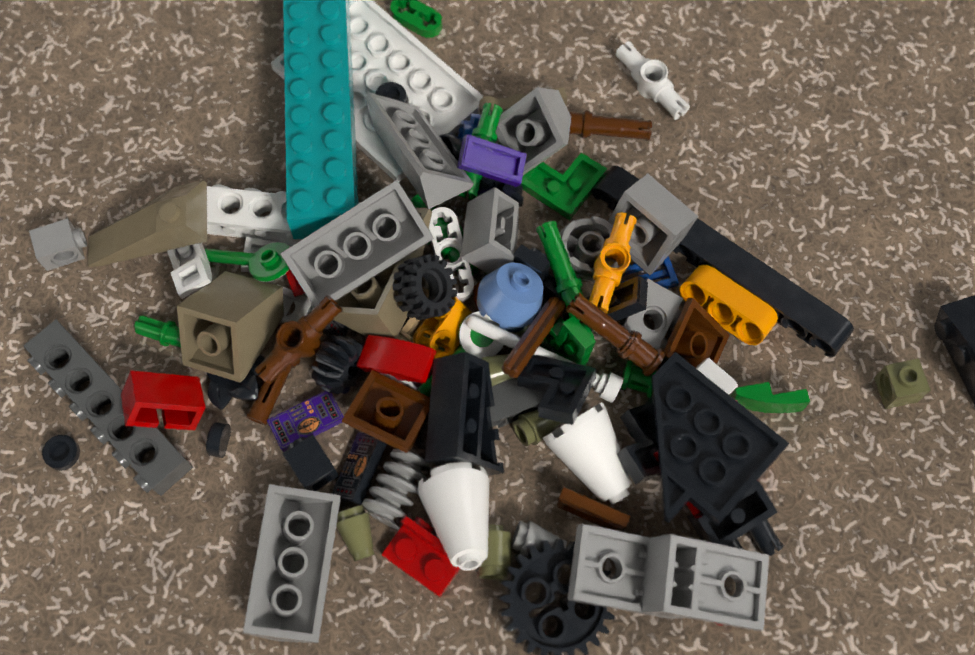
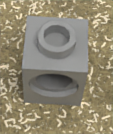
M68 218L29 231L35 257L46 271L85 259L82 248L87 246V241L81 228L76 229Z

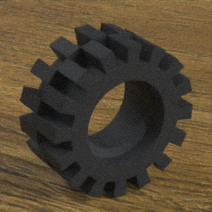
M424 255L404 261V264L398 266L397 269L400 272L395 273L393 277L398 283L393 284V290H398L399 295L394 296L396 302L402 301L403 304L399 308L402 312L408 311V317H416V320L438 317L450 311L449 307L454 306L456 301L451 297L457 296V290L452 289V285H456L457 281L456 278H450V275L454 272L452 268L445 269L448 263L444 259L439 260L440 256ZM422 276L426 279L428 283V298L425 296L422 290Z

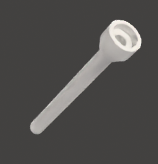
M471 316L467 320V326L470 329L512 349L521 339V337L479 317ZM540 346L533 354L574 363ZM604 372L601 375L596 373V379L592 386L595 387L594 391L600 394V398L613 403L624 378L612 372L609 375Z

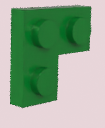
M581 152L563 175L542 162L523 175L521 185L523 191L570 221L591 195L592 189L607 173V168Z
M574 316L565 322L559 317L544 339L545 343L555 354L585 366L596 343L590 328L580 323Z

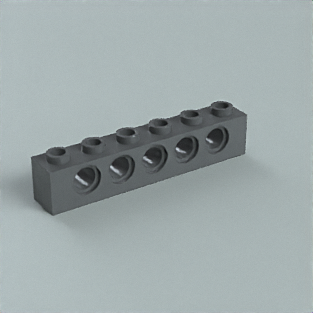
M57 319L23 345L32 355L27 361L40 375L47 372L53 378L48 382L50 387L61 398L66 394L71 398L73 403L69 405V408L82 421L87 417L94 424L90 431L103 445L109 441L116 448L111 453L113 457L125 469L131 465L138 474L133 479L146 493L153 489L162 496L193 468L157 428L125 426L121 388ZM69 358L65 366L58 368L61 361ZM90 381L89 386L85 390L79 391L82 383ZM112 403L107 413L99 415L104 405ZM133 427L131 435L121 439L123 430ZM155 450L154 458L147 463H142L145 453Z

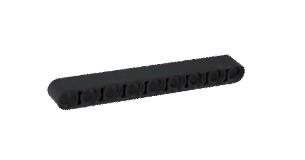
M615 165L608 170L592 189V194L595 199H602L608 203L607 207L614 211L623 193L640 179L620 166ZM698 218L684 239L673 250L674 253L680 252L687 257L686 261L696 268L700 265L714 267L768 303L777 313L778 324L784 328L790 327L797 332V337L813 348L817 346L825 351L824 355L827 357H835L854 331L853 324L843 315Z

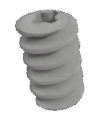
M393 449L390 457L394 462H385L383 465L387 474H379L376 478L377 483L381 487L372 486L369 490L370 495L375 500L365 499L362 505L373 518L391 528L399 530L400 528L393 521L394 517L404 518L407 516L400 509V506L413 505L407 493L418 494V487L414 484V481H420L422 478L424 482L427 480V477L420 471L421 468L433 469L434 466L431 463L425 462L423 457L413 452L405 453L399 449Z

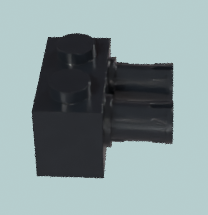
M759 480L718 526L702 512L696 515L691 513L687 516L701 541L743 549L738 538L749 531L762 554L771 556L775 554V548L777 551H780L784 547L767 520L778 511Z

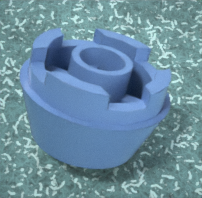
M515 262L504 264L481 280L477 295L479 312L483 317L487 314L493 321L500 324V328L508 332L523 330L525 326L531 325L542 309V280L533 269L524 264Z

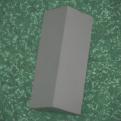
M370 92L367 93L365 99L375 131L428 209L471 189L474 183L464 170L457 168L458 161L418 106Z
M396 180L280 254L315 308L326 295H329L335 301L432 241L434 237L404 189Z
M272 484L268 485L243 634L273 641L319 643L341 495Z

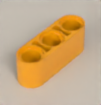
M709 265L698 266L679 289L680 296L684 302L688 298H694L723 329L748 345H759L778 320L777 313L772 306Z

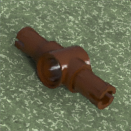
M326 295L307 316L303 315L297 322L288 321L282 324L277 331L275 349L255 368L256 373L260 374V378L266 383L272 384L290 363L295 364L301 357L309 358L315 355L320 348V337L323 335L322 330L343 309L332 297ZM301 335L300 342L296 345L297 338Z

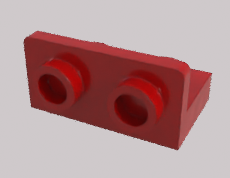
M405 516L401 521L402 527L381 556L440 598L459 572L460 567L452 565L440 539L431 534L434 529L427 522L419 517H416L413 521Z

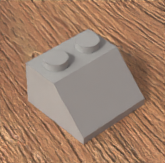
M537 87L502 113L496 134L502 146L527 154L524 175L568 144L571 115L559 90Z
M646 174L623 193L608 222L613 225L615 215L619 212L627 213L624 224L630 215L636 217L637 222L634 225L629 241L631 247L630 256L636 264L651 275L684 239L698 216L652 176Z

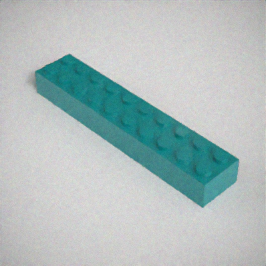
M283 0L287 222L294 240L306 238L359 204L349 0Z

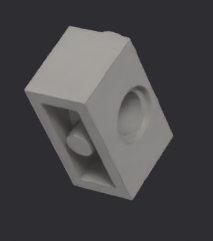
M646 279L648 282L646 310L621 319L619 324L630 332L632 330L639 331L642 334L643 340L655 349L661 348L664 350L667 344V339L664 336L668 328H673L682 312L678 308L683 298L652 280ZM644 315L650 316L653 319L654 330L645 326L643 322Z

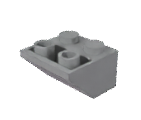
M495 187L467 202L461 258L487 274L504 264L514 263V253L517 250L519 231V203Z

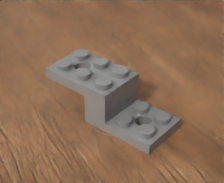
M579 524L576 529L568 600L667 619L691 618L749 630L764 631L769 555L672 534L649 538L587 524ZM606 558H610L616 566V573L611 579L607 578L602 570V565ZM728 576L734 580L736 585L733 596H729L724 589V582Z

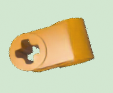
M456 296L451 297L456 302L454 306L449 307L450 311L438 317L427 318L413 336V343L424 345L437 351L434 359L454 353L459 345V326L462 320L472 313ZM439 347H442V348H444L445 350L442 351V350H439L438 348H439Z

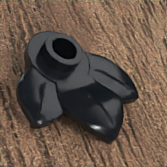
M259 355L242 382L207 373L211 380L207 391L211 403L222 410L228 405L232 397L240 400H257L259 389L256 376L260 374L256 373L255 368L266 358Z

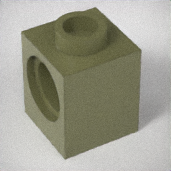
M919 358L885 365L874 377L885 409L918 403L931 391Z

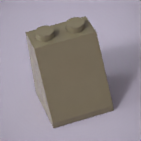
M225 271L212 280L211 283L178 304L177 313L183 365L242 382L284 317L283 286L260 282L253 278Z

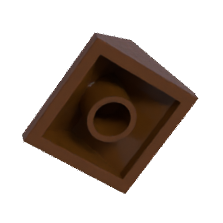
M688 298L664 349L665 357L658 366V369L675 352L695 368L706 358H710L717 364L730 335L694 298Z
M372 370L343 416L342 422L408 453L413 448L428 417L430 397Z

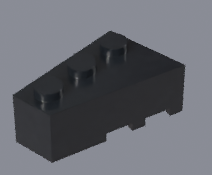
M975 295L940 306L934 329L938 338L943 341L975 404Z
M467 352L434 359L425 462L437 466L468 462L471 463L472 469L480 471V466L485 468L488 475L504 473L503 462L497 463L494 440H500L498 429L492 428L490 407H494L495 404L489 362Z

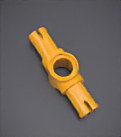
M623 212L615 215L610 237L604 241L602 250L595 260L593 267L595 283L589 301L596 306L600 302L598 308L606 314L609 310L608 307L614 289L619 286L622 275L631 260L629 241L637 219L630 215L624 224L627 213ZM605 258L616 260L619 268L608 266Z

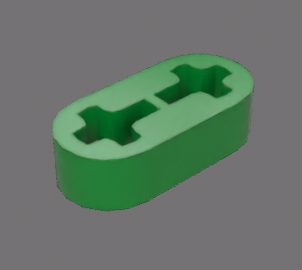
M392 0L390 4L391 16L400 25L425 38H433L441 33L442 16L437 10L418 0ZM409 7L410 12L404 10L402 13H399V8L405 9ZM431 20H434V25L429 24L427 25V27L424 26L423 21L430 22Z

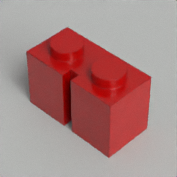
M130 370L121 392L125 426L157 428L159 425L157 409H161L164 429L195 431L206 408L200 378L196 376Z

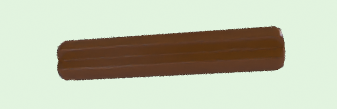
M552 296L548 299L504 361L502 371L505 374H508L511 378H517L563 313L566 307L563 300H560L557 296Z

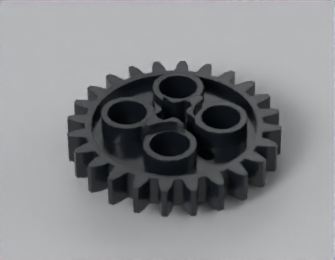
M555 539L552 549L547 540H542L540 552L533 545L527 546L529 557L526 558L521 554H516L515 558L519 566L517 568L506 566L505 568L512 576L511 580L499 581L502 586L508 588L506 594L497 596V599L507 602V607L498 611V614L510 617V620L503 628L506 631L517 630L512 641L518 644L526 640L523 651L528 654L537 647V655H547L549 651L550 655H561L562 652L564 655H575L574 649H577L583 655H588L586 643L590 642L599 646L600 642L596 633L598 631L606 634L610 632L603 622L604 619L614 620L615 616L607 611V607L588 604L587 614L578 618L574 610L576 601L568 600V595L559 600L560 607L548 605L534 617H529L531 610L553 602L555 600L554 592L560 594H567L569 592L570 580L566 584H561L558 580L557 572L564 564H567L570 569L572 568L575 541H570L565 549L563 539ZM603 570L604 575L608 577L611 573L610 570ZM535 581L540 587V595L537 600L529 602L525 596V589L527 585ZM553 615L557 621V628L551 635H545L542 629L543 621L548 616Z

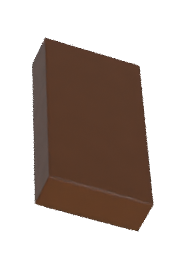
M563 487L558 498V508L606 529L624 532L630 519L629 515Z

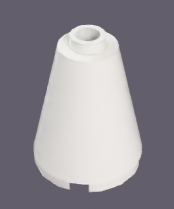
M602 402L577 416L573 425L564 424L543 437L546 445L601 502L609 500L611 505L630 494L627 488L632 485V482L624 465L617 456V453L621 450L607 409Z
M468 462L449 463L436 467L430 471L431 478L425 482L423 478L419 481V498L452 565L460 567L462 570L476 569L481 566L488 556V474L485 468L481 466L480 471L472 469L471 463Z

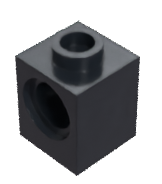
M314 435L308 438H298L283 453L305 490L317 491L339 477L336 469Z

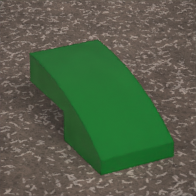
M769 382L737 387L731 394V397L736 399L746 409L764 413L801 412L811 402L807 389L773 395Z

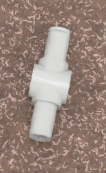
M630 41L626 42L625 46L621 45L615 55L631 71V76L637 82V90L640 95L653 99L655 102H660L675 120L689 110L690 105L673 89L674 84L667 78L668 68L663 62L650 60L649 58L645 59Z

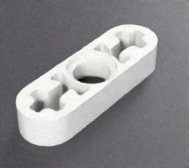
M439 207L432 211L429 231L434 237L431 241L434 255L440 256L439 260H443L441 251L444 248L454 247L459 251L460 258L456 262L448 263L445 269L452 268L453 271L458 270L459 281L463 284L467 283L464 286L463 292H457L456 296L461 302H464L472 295L474 280L469 262L461 258L463 238L456 214L449 208ZM440 217H443L445 222H451L447 226L448 238L443 239L441 227L434 226Z

